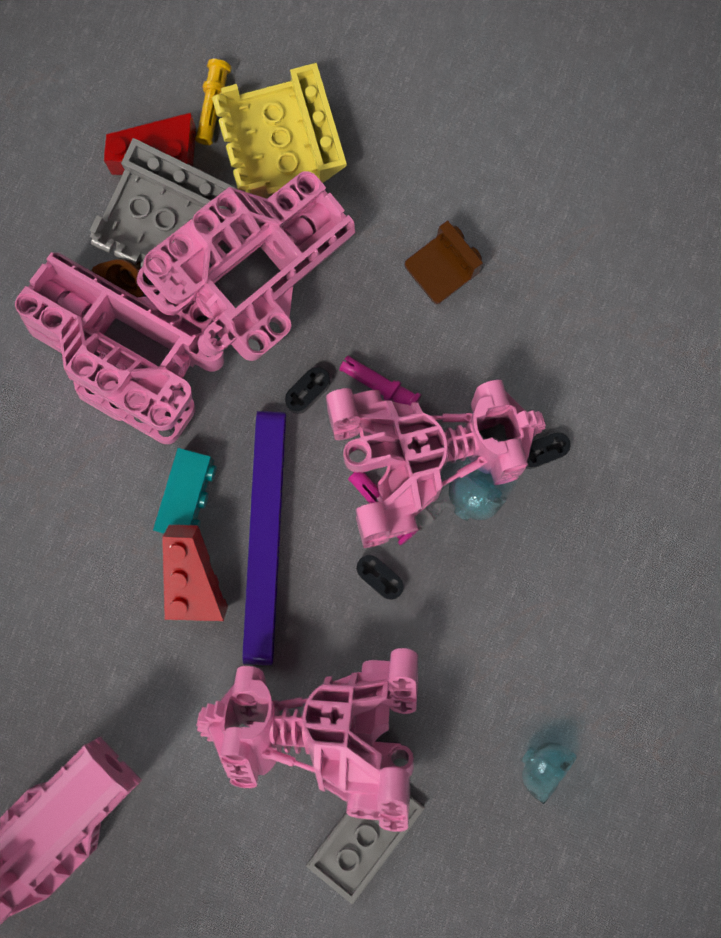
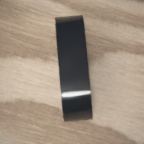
M320 367L311 368L288 390L285 402L289 411L296 414L304 413L327 391L330 384L327 371ZM313 375L316 377L322 375L323 385L316 384L310 390L308 387L313 383L311 377ZM304 391L307 392L303 397L304 405L296 404L292 406L293 395L299 397Z
M558 432L532 441L530 451L536 452L540 450L542 454L534 459L535 463H532L529 459L526 469H534L565 456L571 447L569 438L563 433ZM553 439L557 443H563V447L560 449L561 453H558L556 449L547 452L546 447L554 443Z
M366 555L359 559L356 567L358 575L378 594L389 600L396 599L402 594L404 588L403 581L381 560L373 555ZM364 561L367 563L374 561L376 563L374 569L380 574L378 578L371 573L367 575L362 573L364 570L362 563ZM382 577L389 582L393 579L396 580L397 584L395 587L398 589L397 593L390 592L387 595L384 592L385 585L379 580Z

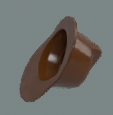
M120 258L99 263L91 269L93 273L137 298L144 295V292L137 284V275L141 269L140 261L134 265ZM144 273L143 280L145 283H148V277Z

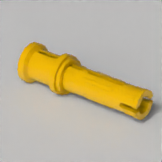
M220 59L208 60L207 67L209 71L207 81H204L202 86L205 97L195 141L203 145H211L213 143V135L218 117L212 97L221 93V88L225 87L227 74L231 72V65Z

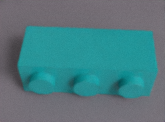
M177 448L153 531L164 534L169 525H198L200 528L201 520L197 519L200 508L204 509L206 507L209 493L205 492L208 481H213L217 466L213 465L215 460L212 457Z

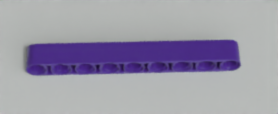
M257 411L243 665H273L286 412Z

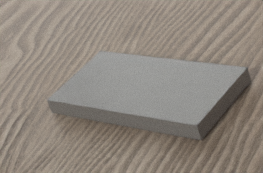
M410 794L408 829L401 832L382 829L379 825V820L355 818L345 812L307 862L306 867L353 905L423 812L425 806Z

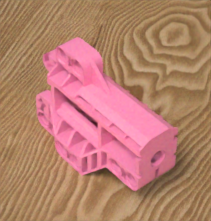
M309 171L299 173L268 199L228 187L197 211L190 221L148 252L144 258L143 267L138 272L137 284L153 304L166 315H175L192 301L196 300L200 311L209 319L214 320L198 339V348L204 355L211 357L212 355L220 354L229 345H232L244 359L255 361L290 331L291 320L289 318L293 286L355 234L354 221L349 215L346 216L343 213L345 211L331 193L328 194L325 191L326 187L320 179ZM219 206H225L228 209H221ZM224 242L231 249L228 254L220 247ZM261 247L280 269V272L235 308L215 283ZM144 273L154 285H148L144 282ZM159 290V295H156L154 292ZM167 299L169 302L174 303L175 306L172 304L167 306L164 302ZM274 322L278 324L280 333L272 331L269 323ZM218 335L220 337L219 341L212 345L209 339ZM249 339L258 342L260 346L259 351L250 348Z
M51 252L46 258L47 263L40 266L29 281L30 285L24 287L15 301V308L29 333L36 339L62 353L64 370L69 379L73 380L75 390L81 400L115 420L126 422L162 444L174 443L195 413L191 387L183 379L189 366L194 367V365H197L206 371L215 372L224 364V351L216 356L206 357L198 348L199 337L214 320L208 319L204 322L196 320L199 316H205L200 311L196 300L192 301L175 315L163 314L147 296L137 298L66 256ZM167 299L164 302L167 306L170 304H174L169 302ZM115 318L170 349V352L160 366L153 364L104 335ZM216 338L209 339L212 345L218 342ZM134 417L138 418V419L141 420V422H143V423L137 422V421L134 419ZM173 427L175 428L174 433L169 437H163L159 434V430L166 431Z
M101 737L84 745L48 782L37 784L28 789L0 817V925L9 916L15 915L47 899L97 849L101 822L142 781L124 761L119 762L117 760L119 757L117 753Z

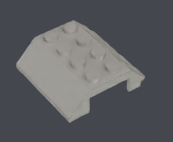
M133 138L121 162L125 169L108 207L103 217L96 216L90 228L91 245L108 253L114 248L116 249L114 256L134 265L141 261L140 268H142L144 258L148 252L190 221L197 211L228 187H235ZM219 206L221 209H228L225 206Z

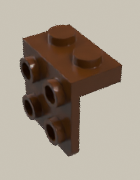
M448 220L439 226L437 237L409 257L404 264L405 269L434 304H440L477 276L483 264L479 251L475 247L470 248L464 240L465 237L462 231L457 226H452Z

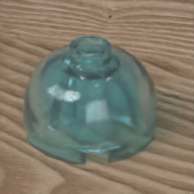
M468 475L463 478L458 477L449 484V498L456 507L454 513L465 521H468L470 518L478 521L487 520L493 517L507 500L506 497H501L503 493L479 475L473 478Z
M543 743L536 750L530 747L521 760L525 764L522 771V781L527 791L534 798L545 804L557 789V785L564 779L572 767L577 755L558 743Z

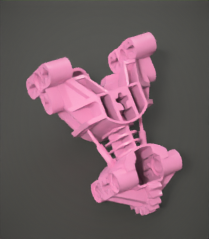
M493 380L478 386L471 402L473 413L466 414L443 413L442 416L428 415L423 413L419 403L412 402L410 406L392 401H382L379 390L353 394L351 389L343 388L332 391L326 396L328 415L335 440L349 439L360 433L361 438L349 441L344 448V463L350 471L362 473L387 466L384 476L378 482L380 496L377 498L378 502L366 504L356 509V521L364 548L387 543L389 538L418 530L415 517L430 503L438 499L443 486L458 477L463 478L478 469L484 474L491 473L494 485L506 484L518 479V476L528 466L527 461L533 437L541 433L546 426L542 413L540 411L535 412L534 410L526 412L505 391L502 380ZM436 420H442V422H464L467 425L465 428L458 425L456 430H452L451 427L447 428V431L444 433ZM499 424L504 425L507 441L497 442L493 438L483 440L479 433L481 430ZM355 450H360L365 453L366 458L361 462H354L349 458V455ZM466 457L469 458L471 463L457 470V474L441 482L440 473L447 462L451 461L453 464L457 459L464 461Z
M405 648L395 649L391 652L390 661H365L362 664L361 672L352 673L336 681H333L332 676L325 677L323 685L315 689L307 699L300 697L284 701H272L262 670L252 666H241L237 668L234 685L221 701H216L215 705L208 703L207 708H201L196 725L197 731L201 732L200 736L208 737L207 741L214 742L228 778H231L230 783L240 788H255L258 776L268 773L277 761L291 767L295 765L315 773L319 790L325 792L327 789L346 801V813L349 816L360 819L379 820L380 827L388 831L401 832L408 829L410 807L409 784L410 776L414 770L413 753L408 747L398 743L375 741L381 734L389 730L390 709L401 714H410L416 711L418 655L415 651ZM305 704L303 717L300 715L299 709H295L293 716H290L289 709L302 707ZM280 710H283L282 715L279 714ZM244 724V725H246V726H248V727H242V728H240L239 725ZM282 746L286 753H289L291 746H293L297 754L300 753L301 747H305L306 754H310L313 767L296 761L295 757L281 753ZM398 758H402L407 761V764L396 766L393 762Z

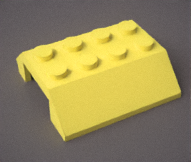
M317 63L291 69V81L240 95L237 84L221 88V93L212 97L218 117H222L219 119V125L224 142H230L226 145L231 167L237 168L233 170L238 190L268 199L303 171L314 173L324 183L347 166Z

